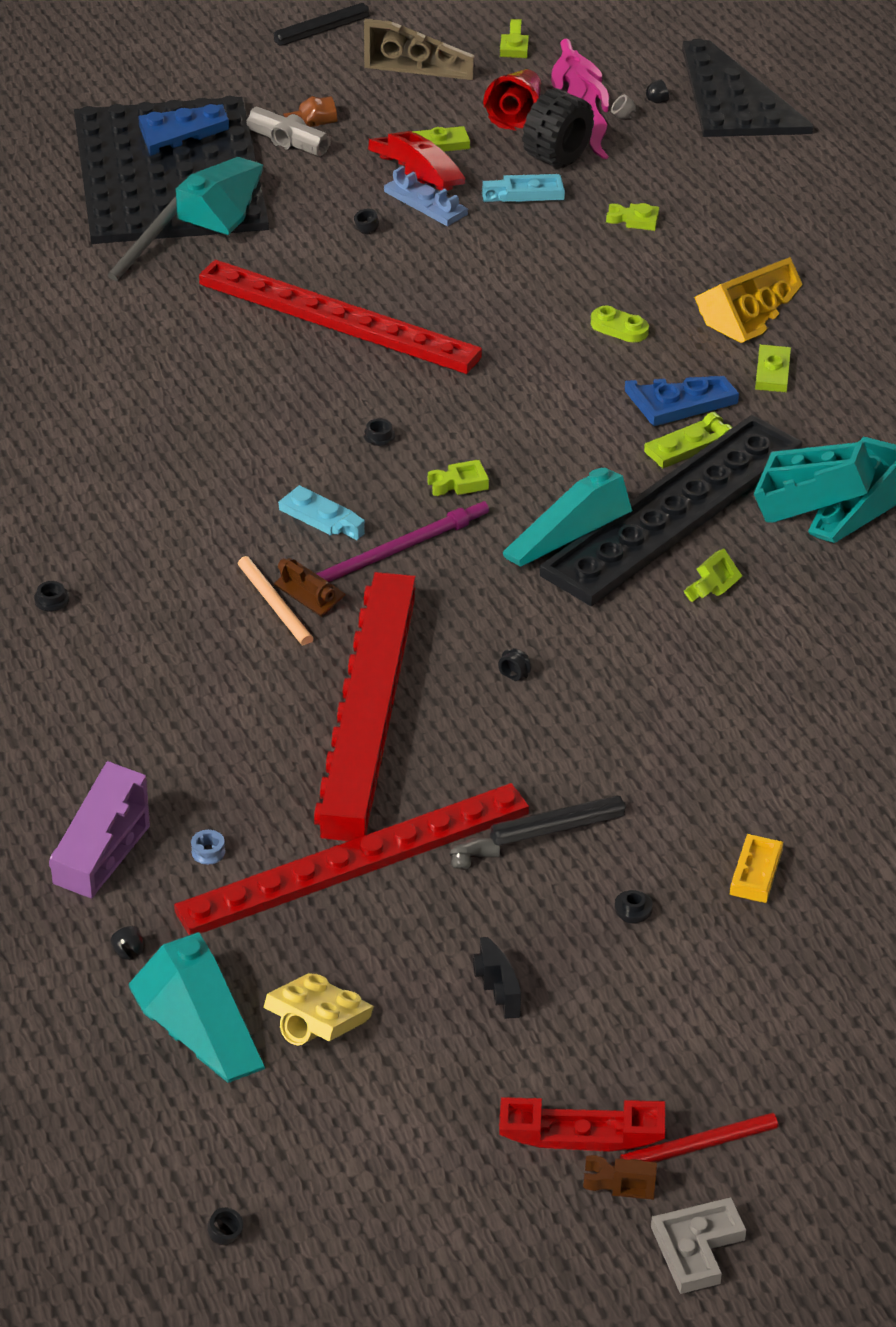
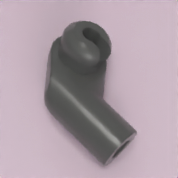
M491 838L468 839L451 848L449 853L452 856L451 865L453 868L468 869L471 866V857H499L500 846L495 845Z

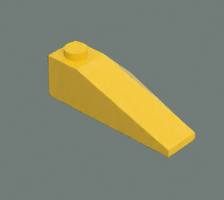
M791 257L722 283L694 298L707 326L743 343L763 334L767 330V326L764 323L768 318L775 319L779 315L776 308L780 304L788 303L803 284Z

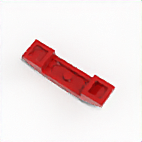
M501 1097L499 1135L539 1148L610 1152L641 1147L665 1139V1101L624 1100V1111L542 1109V1098Z

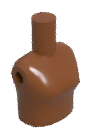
M311 96L299 105V111L283 113V117H288L292 114L298 115L309 127L337 122V111L332 96L324 98Z

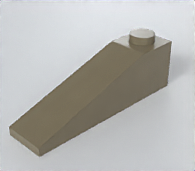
M365 19L364 68L473 80L474 55L391 21Z

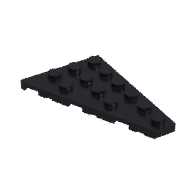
M703 39L683 41L682 50L703 137L813 134V124L713 42Z

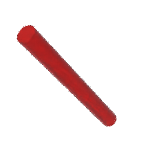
M772 1112L621 1154L620 1159L659 1162L777 1129V1117Z

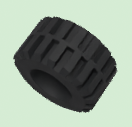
M558 88L547 90L544 95L542 94L538 98L536 103L534 102L526 117L523 127L524 134L522 136L524 150L527 151L528 155L559 169L574 163L582 155L584 149H586L592 135L594 111L591 104Z

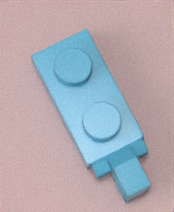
M560 174L503 175V180L483 181L482 185L483 202L564 200L565 197Z
M300 485L279 501V510L329 535L343 533L358 540L365 534L364 519L353 511Z

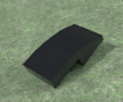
M480 937V953L473 954L474 976L482 977L484 990H493L495 1006L502 1005L505 1019L520 1018L521 991L516 974L500 948L490 938Z

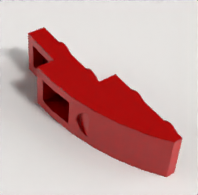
M406 131L390 133L388 137L369 139V151L380 154L382 159L398 160V164L405 166V174L408 175L415 172L417 181L420 183L435 184V188L439 190H452L455 185L465 184V177L451 158L433 142L419 134Z

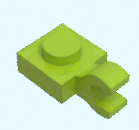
M511 19L510 34H501L500 57L527 58L529 35H521L522 19Z
M721 549L716 551L697 568L702 578L688 586L683 592L691 602L695 601L699 596L704 598L710 592L718 596L735 584L742 577V574L726 550Z

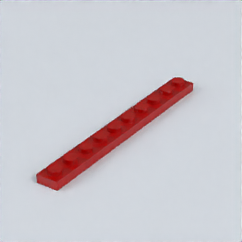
M216 259L199 274V285L468 374L482 358L481 347Z
M510 783L175 903V913L188 935L197 932L201 934L490 829L495 823L526 816L529 814V805L514 785Z

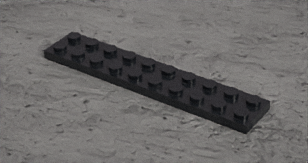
M751 414L630 501L631 512L579 537L540 565V576L587 605L593 606L756 486L771 452L802 449V441Z

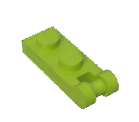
M710 412L700 422L645 443L644 452L660 467L666 468L693 457L733 427L729 424H723L722 417L716 412Z

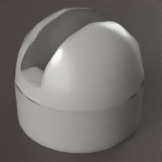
M625 94L618 97L611 107V113L623 120L630 119L631 116L629 114L636 112L634 102Z

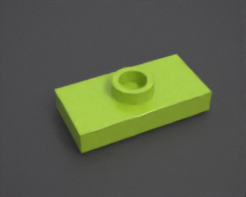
M464 126L450 128L435 127L431 130L412 131L430 140L444 152L470 149V140Z
M760 344L755 390L787 392L791 347Z

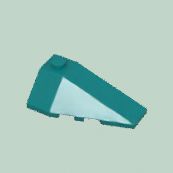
M236 157L191 174L176 188L177 219L229 235L244 221L246 208L251 203L253 189H256L263 171V164Z
M598 468L591 471L589 476L577 481L503 551V556L521 567L631 512L632 508L623 475L607 468Z
M197 932L163 944L129 983V988L143 1013L152 1021H157L168 1030L169 1035L176 1041L180 1040L196 1054L199 1060L227 1083L264 1070L265 1066L220 968L201 934Z

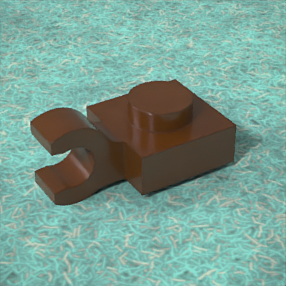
M588 1155L586 1156L585 1171H594L597 1174L584 1173L583 1188L592 1191L608 1189L612 1190V1196L654 1200L657 1163L638 1159L626 1160L615 1158V1166H612L601 1156Z

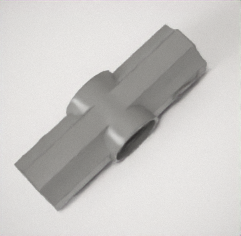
M256 106L251 110L247 119V126H249L251 131L270 137L275 146L286 147V150L293 146L321 157L331 145V136L307 126L304 120L295 114L283 117Z

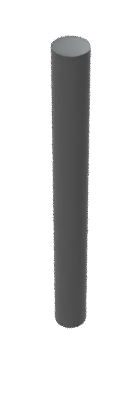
M176 197L108 273L109 279L118 281L176 215Z

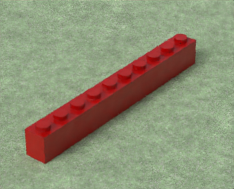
M374 572L372 585H366L364 606H367V608L360 609L359 629L362 630L355 631L353 650L356 654H350L348 663V675H351V678H345L343 684V699H346V701L339 702L337 723H340V727L334 726L331 745L335 750L334 752L328 751L326 773H329V776L322 777L320 799H323V803L317 802L315 806L314 825H320V838L351 841L367 834L415 603V576Z

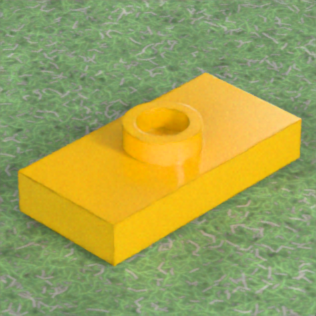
M747 834L730 885L729 895L767 903L782 855L784 842Z

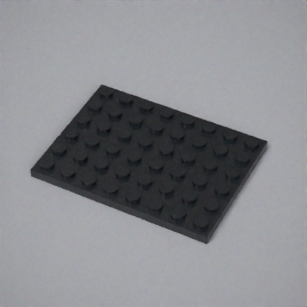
M225 96L216 99L197 98L189 101L169 100L162 103L142 102L135 105L114 104L109 107L86 106L81 109H74L91 244L137 241L176 197V188L193 173L236 157L256 162L249 126H247L243 97ZM209 104H223L229 119L228 130L202 139L190 137L182 140L181 146L172 148L169 144L160 147L158 154L150 156L139 127L140 115H147L151 112L176 111L180 108H200ZM260 179L256 189H253L250 205H247L244 221L231 233L269 230ZM176 213L155 239L223 233L179 220Z

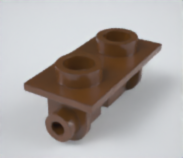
M283 558L278 563L281 577L274 582V585L320 617H323L345 596L344 592L293 558Z

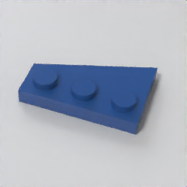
M209 104L200 108H180L176 111L151 112L147 115H140L139 127L149 154L152 156L159 153L160 147L170 144L172 148L181 146L184 139L190 137L202 139L228 130L229 119L223 104Z
M725 376L689 377L684 380V383L671 384L667 383L666 379H654L652 385H637L636 380L625 381V392L653 427L738 404L739 393Z

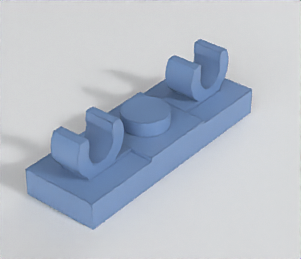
M404 166L394 170V180L384 185L385 193L446 226L468 215V208L459 204V197L457 195L448 198L446 189L439 192L431 186L417 181L415 172L408 175L405 174Z

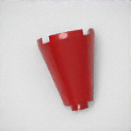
M524 69L498 77L491 82L485 91L483 104L492 123L499 128L516 130L515 127H524L531 107L540 97L541 80L538 74L532 70Z

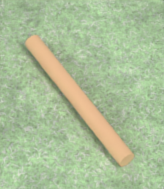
M248 556L242 557L238 562V566L300 644L303 646L313 642V636Z

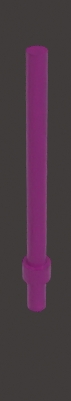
M482 501L466 509L457 508L448 512L447 517L315 574L327 582H331L453 528L456 531L469 525V521L488 514L489 506L485 501Z

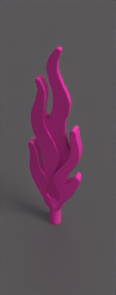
M563 39L560 42L562 55L552 69V85L554 88L563 90V82L565 81L569 84L567 93L591 104L594 111V127L592 128L590 147L598 156L608 159V155L601 147L602 139L607 131V123L597 110L595 103L596 98H599L602 110L608 112L609 94L601 83L602 73L591 61L579 54L577 50H573L569 39Z

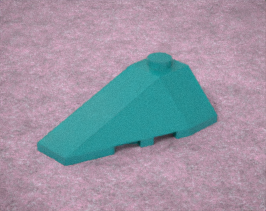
M863 436L859 442L864 443L875 470L868 493L819 508L808 530L810 535L836 543L896 506L895 444Z

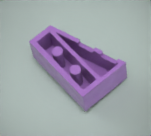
M109 761L106 762L58 847L51 854L49 867L52 872L53 884L91 899L150 827L146 775Z

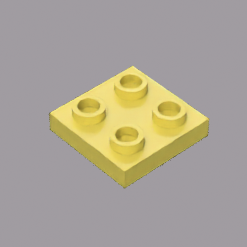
M308 973L267 993L263 1008L281 1016L280 1029L285 1040L293 1045H303L318 1036L331 1041L365 1023L371 1017L374 1006L361 1000L357 993L342 990L328 983V980L321 975Z

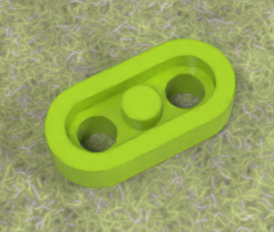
M607 305L601 306L591 313V327L598 332L627 342H640L648 337L649 324L638 315H632Z

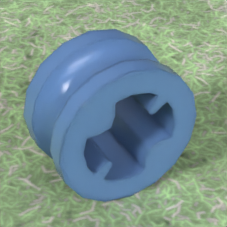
M209 829L197 832L191 840V852L194 860L206 865L219 862L225 855V841L222 834ZM204 845H212V849L206 850Z

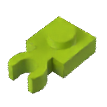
M630 203L629 208H625L620 204H609L606 222L611 224L626 222L627 228L655 231L659 207L650 206L646 203Z
M480 460L450 464L446 472L443 470L428 472L427 483L432 485V494L434 496L444 495L455 489L457 495L489 490V478Z

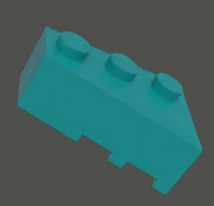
M863 442L771 452L754 496L765 521L773 523L867 494L875 475V470Z

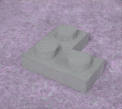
M731 1197L652 1216L651 1229L680 1294L721 1284L722 1273L711 1249L745 1241L746 1228Z

